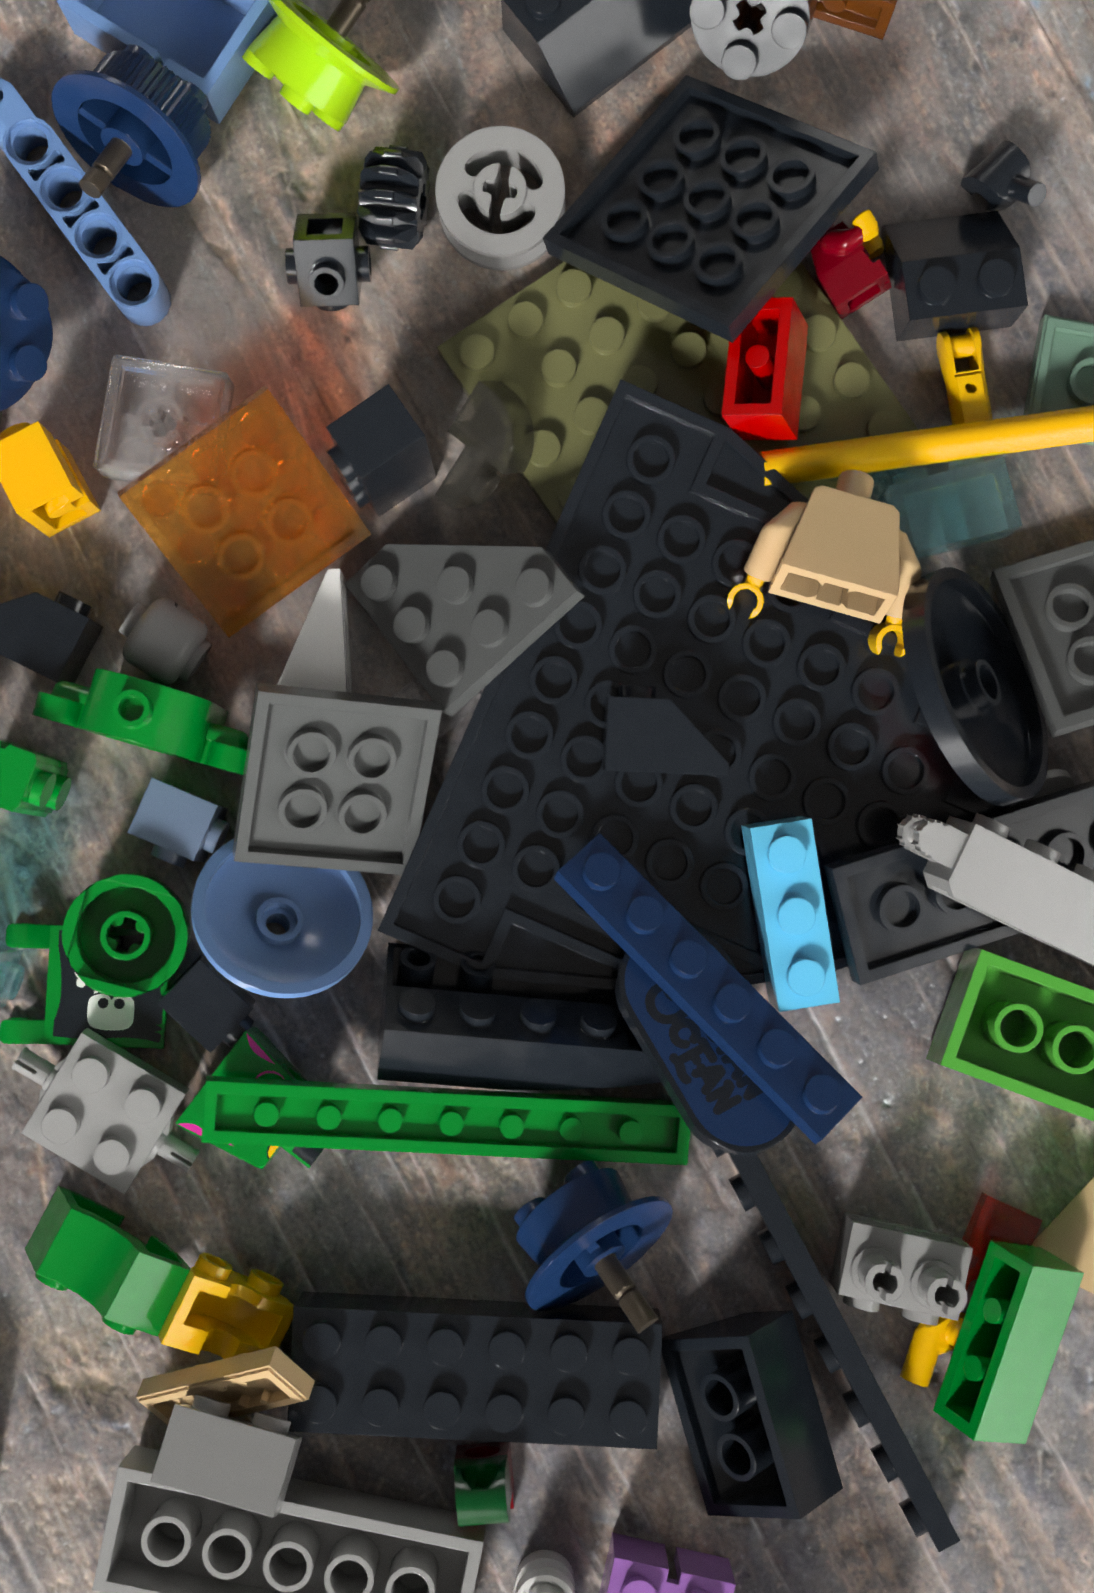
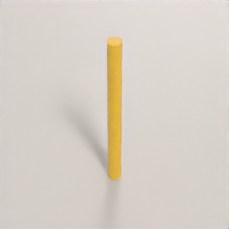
M1094 405L760 451L758 454L767 461L764 462L765 471L775 469L790 484L836 478L846 470L872 473L1094 442ZM764 477L765 486L771 485L770 481Z

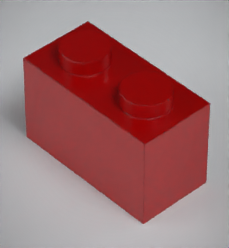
M793 297L770 298L733 343L729 341L722 417L729 427L743 440L798 439L808 324Z

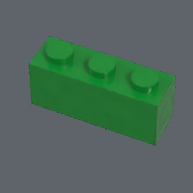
M990 1240L933 1411L973 1441L1026 1444L1084 1273L1041 1247Z

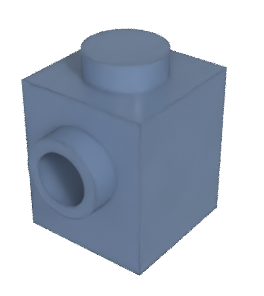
M152 777L127 833L155 844L151 855L184 868L187 859L205 862L208 853L214 854L223 845L230 826L229 822L223 820L228 808Z

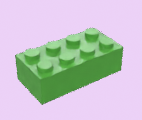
M973 948L964 951L926 1059L1094 1121V990L983 949Z

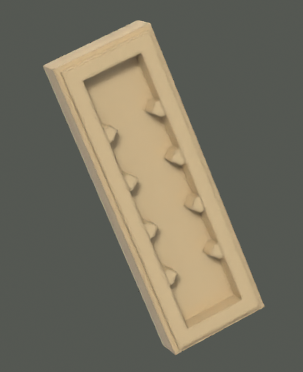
M274 1346L145 1378L142 1380L136 1398L168 1425L174 1404L185 1403L192 1405L195 1394L231 1404L228 1416L238 1417L309 1400L315 1380L279 1348Z

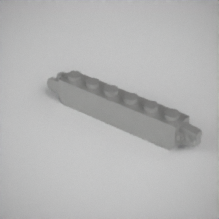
M913 813L912 816L907 814V817L897 824L896 839H899V845L928 860L923 870L928 888L1094 967V869L1077 863L1074 871H1070L1057 864L1062 855L1060 852L1028 838L1022 847L1006 839L1011 828L976 813L972 822L949 816L946 824L942 821Z

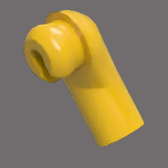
M960 1312L958 1321L939 1317L938 1325L920 1323L913 1332L900 1377L913 1384L929 1387L938 1356L954 1350L965 1313Z

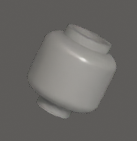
M167 597L156 599L148 608L138 602L127 615L119 629V632L127 637L123 647L124 659L163 685H171L179 678L187 683L212 647V644L205 640L208 628L204 621Z

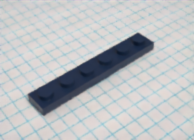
M600 833L557 871L554 880L814 1144L823 1140L863 1098Z

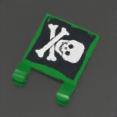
M12 923L7 926L5 940L7 946L12 948L49 949L45 1019L12 1017L3 1020L0 1024L1 1042L4 1044L74 1045L80 1034L86 1028H89L119 1047L165 1048L167 1012L157 1003L162 994L168 989L169 979L158 988L142 995L126 998L108 996L88 987L71 967L62 945L63 925ZM113 928L112 934L121 938L120 948L129 950L133 943L143 942L144 933L138 932L135 928Z

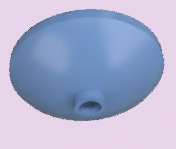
M234 839L221 846L209 858L202 868L194 887L191 902V921L196 940L202 952L214 968L225 978L237 986L259 995L274 998H299L317 994L334 986L354 969L368 945L373 926V907L370 893L359 871L235 862L233 857ZM269 923H279L284 927L286 933L281 935L273 934L266 925Z

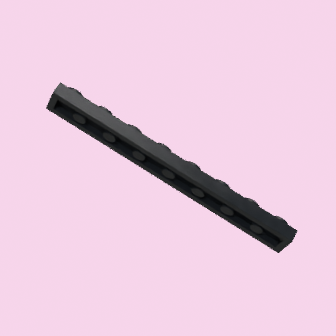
M712 1148L717 1158L727 1153L721 1149L715 1150ZM728 1153L738 1172L737 1175L728 1180L745 1212L756 1206L766 1228L757 1232V1235L773 1265L783 1260L787 1265L794 1282L786 1285L785 1288L801 1319L803 1320L813 1315L823 1335L813 1340L830 1374L841 1369L848 1381L851 1390L841 1395L859 1428L870 1423L880 1444L870 1448L885 1479L889 1483L899 1478L909 1497L901 1501L899 1505L915 1536L918 1538L928 1533L938 1552L958 1543L960 1539L758 1155L737 1156L732 1155L734 1153Z

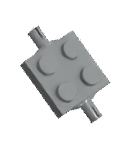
M86 1028L80 1034L68 1056L56 1066L30 1051L27 1047L22 1050L17 1057V1061L12 1066V1070H16L42 1086L38 1106L21 1134L124 1195L141 1168L154 1159L156 1155L161 1156L187 1173L201 1151L170 1134L173 1128L175 1112L190 1088L89 1028Z

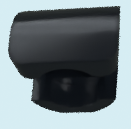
M1006 140L962 178L960 185L970 195H973L975 192L982 195L988 202L986 208L988 211L1005 210L1016 201L1037 207L1044 201L1047 193L1046 186L1043 183L1030 179L1031 167L1026 155L1017 145Z

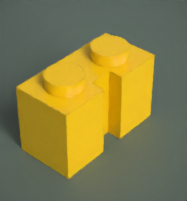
M39 421L33 424L27 422L15 424L0 433V483L20 517L50 538L101 511L69 449L58 439L54 440L52 434Z

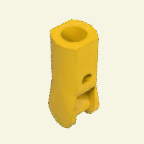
M970 327L967 328L966 334L949 337L946 331L939 332L936 339V349L945 383L952 425L993 419L985 378L982 342L978 328ZM968 358L970 371L956 373L954 360Z

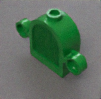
M99 668L95 669L90 687L69 681H60L54 685L51 694L38 692L32 712L34 716L205 766L219 768L240 775L244 773L248 735L241 730L224 726L228 711L206 699L147 680Z

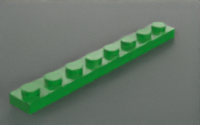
M206 1076L201 1143L687 1165L690 1129L672 1100Z

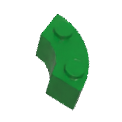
M58 1185L25 1247L36 1278L51 1288L61 1291L69 1289L77 1293L96 1308L102 1316V1321L107 1326L120 1333L133 1335L136 1330L158 1337L191 1268L173 1249L155 1235L151 1236L148 1243L145 1244L120 1228L125 1216L88 1197Z

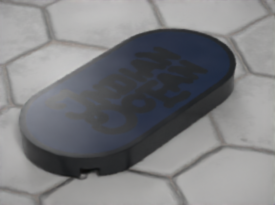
M697 930L736 969L721 945L709 935ZM625 953L618 968V977L615 984L617 1005L678 1112L694 1136L703 1144L715 1150L721 1149L724 1152L734 1153L732 1155L737 1156L757 1155L781 1142L792 1131L795 1124L651 977Z

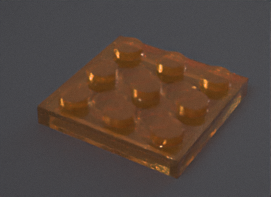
M265 385L117 492L122 502L228 638L371 535L368 528Z

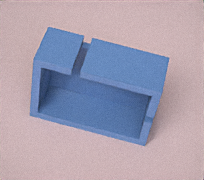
M57 0L74 34L104 53H112L113 50L122 51V49H125L130 44L140 46L156 62L167 66L168 70L173 71L175 75L179 76L180 80L191 82L200 88L208 100L205 114L218 124L221 123L255 71L242 58V55L250 43L277 16L269 0Z

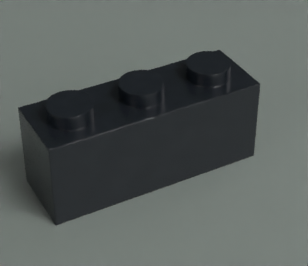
M389 384L326 426L335 445L326 452L334 463L333 467L340 476V481L360 509L370 503L380 517L436 478L425 435Z

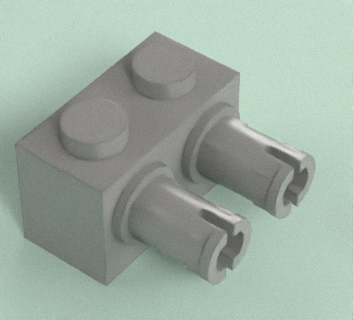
M844 1212L829 1282L839 1295H844L843 1303L856 1309L878 1312L880 1304L902 1308V1316L904 1318L922 1324L938 1325L939 1317L958 1321L959 1314L967 1303L965 1285L973 1248L959 1237Z
M195 1394L192 1405L185 1403L174 1404L150 1482L274 1518L279 1515L303 1438L288 1433L291 1421L260 1412H255L252 1423L230 1417L228 1415L231 1404Z

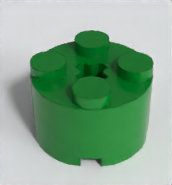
M127 873L113 875L93 883L72 902L63 923L62 945L71 967L88 987L108 996L134 997L158 988L177 971L189 948L191 935L189 916L179 896L163 882L142 874ZM128 918L136 920V930L144 933L143 942L133 943L129 950L120 948L121 938L112 934L113 927L121 926L126 923Z

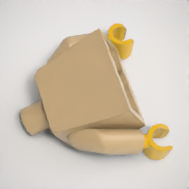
M846 470L838 476L836 489L823 485L815 487L807 503L791 502L762 527L744 566V571L748 575L744 583H740L731 589L728 594L727 604L730 610L734 596L738 591L743 589L753 591L757 596V604L752 610L749 619L753 618L763 608L764 599L760 590L764 581L771 582L768 593L878 623L868 636L869 648L877 655L881 652L882 640L885 634L894 631L897 636L894 655L902 657L905 655L902 632L903 604L909 587L920 579L922 569L907 534L900 530V512L894 505L871 499L874 480L868 473L859 470ZM885 615H887V616H886V621L883 622V623H881V621L883 620V618L885 617Z

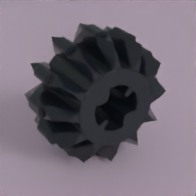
M390 145L389 148L376 146L365 157L364 169L360 172V189L357 192L359 203L356 213L359 215L358 229L366 244L380 246V249L399 251V248L413 250L423 238L424 226L427 224V209L430 205L429 190L431 184L429 183L430 168L422 152L412 151L404 146Z

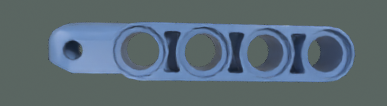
M0 78L1 150L122 314L131 323L139 326H152L160 322L168 314L171 306V295L158 271L103 196L93 198L81 189L79 181L85 175V172L51 126L43 119L37 118L10 82ZM48 146L42 158L36 161H26L28 154L34 148ZM73 191L82 192L81 199L76 205L69 208L60 207V203L66 194ZM105 237L117 238L116 244L110 252L99 255L93 253L95 245ZM141 282L152 284L149 294L144 299L139 301L127 300L129 290L134 285Z

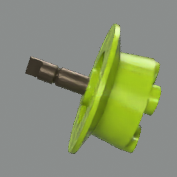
M269 0L277 16L250 43L242 55V58L264 77L272 80L275 75L284 84L279 93L294 107L306 115L313 111L323 122L339 132L344 124L347 123L365 85L394 95L400 89L384 69L347 37L366 9V3L371 2V0H341L328 20L300 0Z

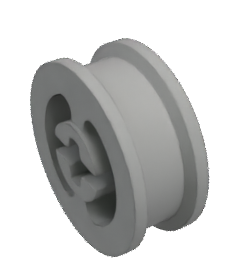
M491 126L476 130L460 139L449 150L440 165L436 178V203L443 231L452 247L469 262L490 270H514L537 261L548 252L543 237L565 213V181L560 163L552 150L532 133L510 126ZM500 165L511 166L509 174L510 197L504 199L500 213L502 234L485 232L471 224L462 212L468 208L474 209L481 224L486 229L492 230L494 222L492 201L498 200L502 188ZM517 168L532 176L540 188L536 190L529 189L526 186L522 173ZM530 221L523 228L519 229L524 222Z

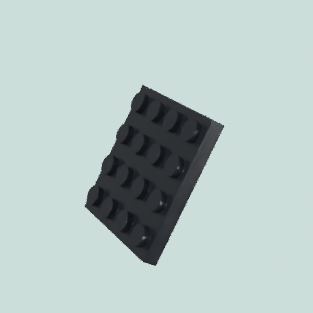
M686 75L543 237V241L549 255L733 343L879 170L877 153Z

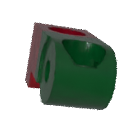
M489 1442L457 1445L453 1467L458 1526L510 1522V1509H514L515 1506L511 1443Z

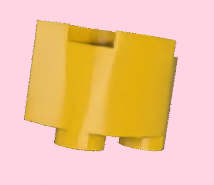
M201 1253L195 1265L190 1269L158 1336L163 1345L199 1355L201 1350L208 1351L223 1359L274 1346L279 1348L293 1320L294 1305L284 1296L280 1295L284 1284L275 1276L258 1269H252L249 1276L233 1271L232 1265L220 1257L209 1253Z

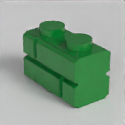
M0 738V808L39 817H46L53 810H60L67 799L71 787V778L67 777L69 771L67 770V763Z

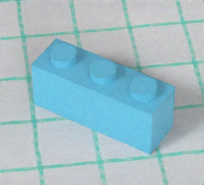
M796 816L741 825L769 1003L778 1012L839 1003V991L812 818Z

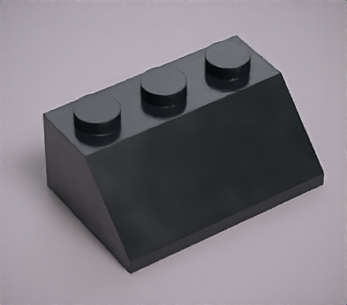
M501 0L502 25L506 35L574 118L692 27L690 18L692 0Z
M792 1310L743 1313L662 1338V1356L708 1516L802 1519L843 1489Z

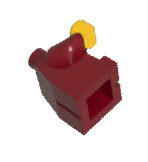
M869 209L864 210L853 219L852 228H848L843 221L836 226L833 223L810 250L822 288L841 320L892 288L888 272L880 259L874 263L871 261V259L883 253L884 245L879 236L878 222Z

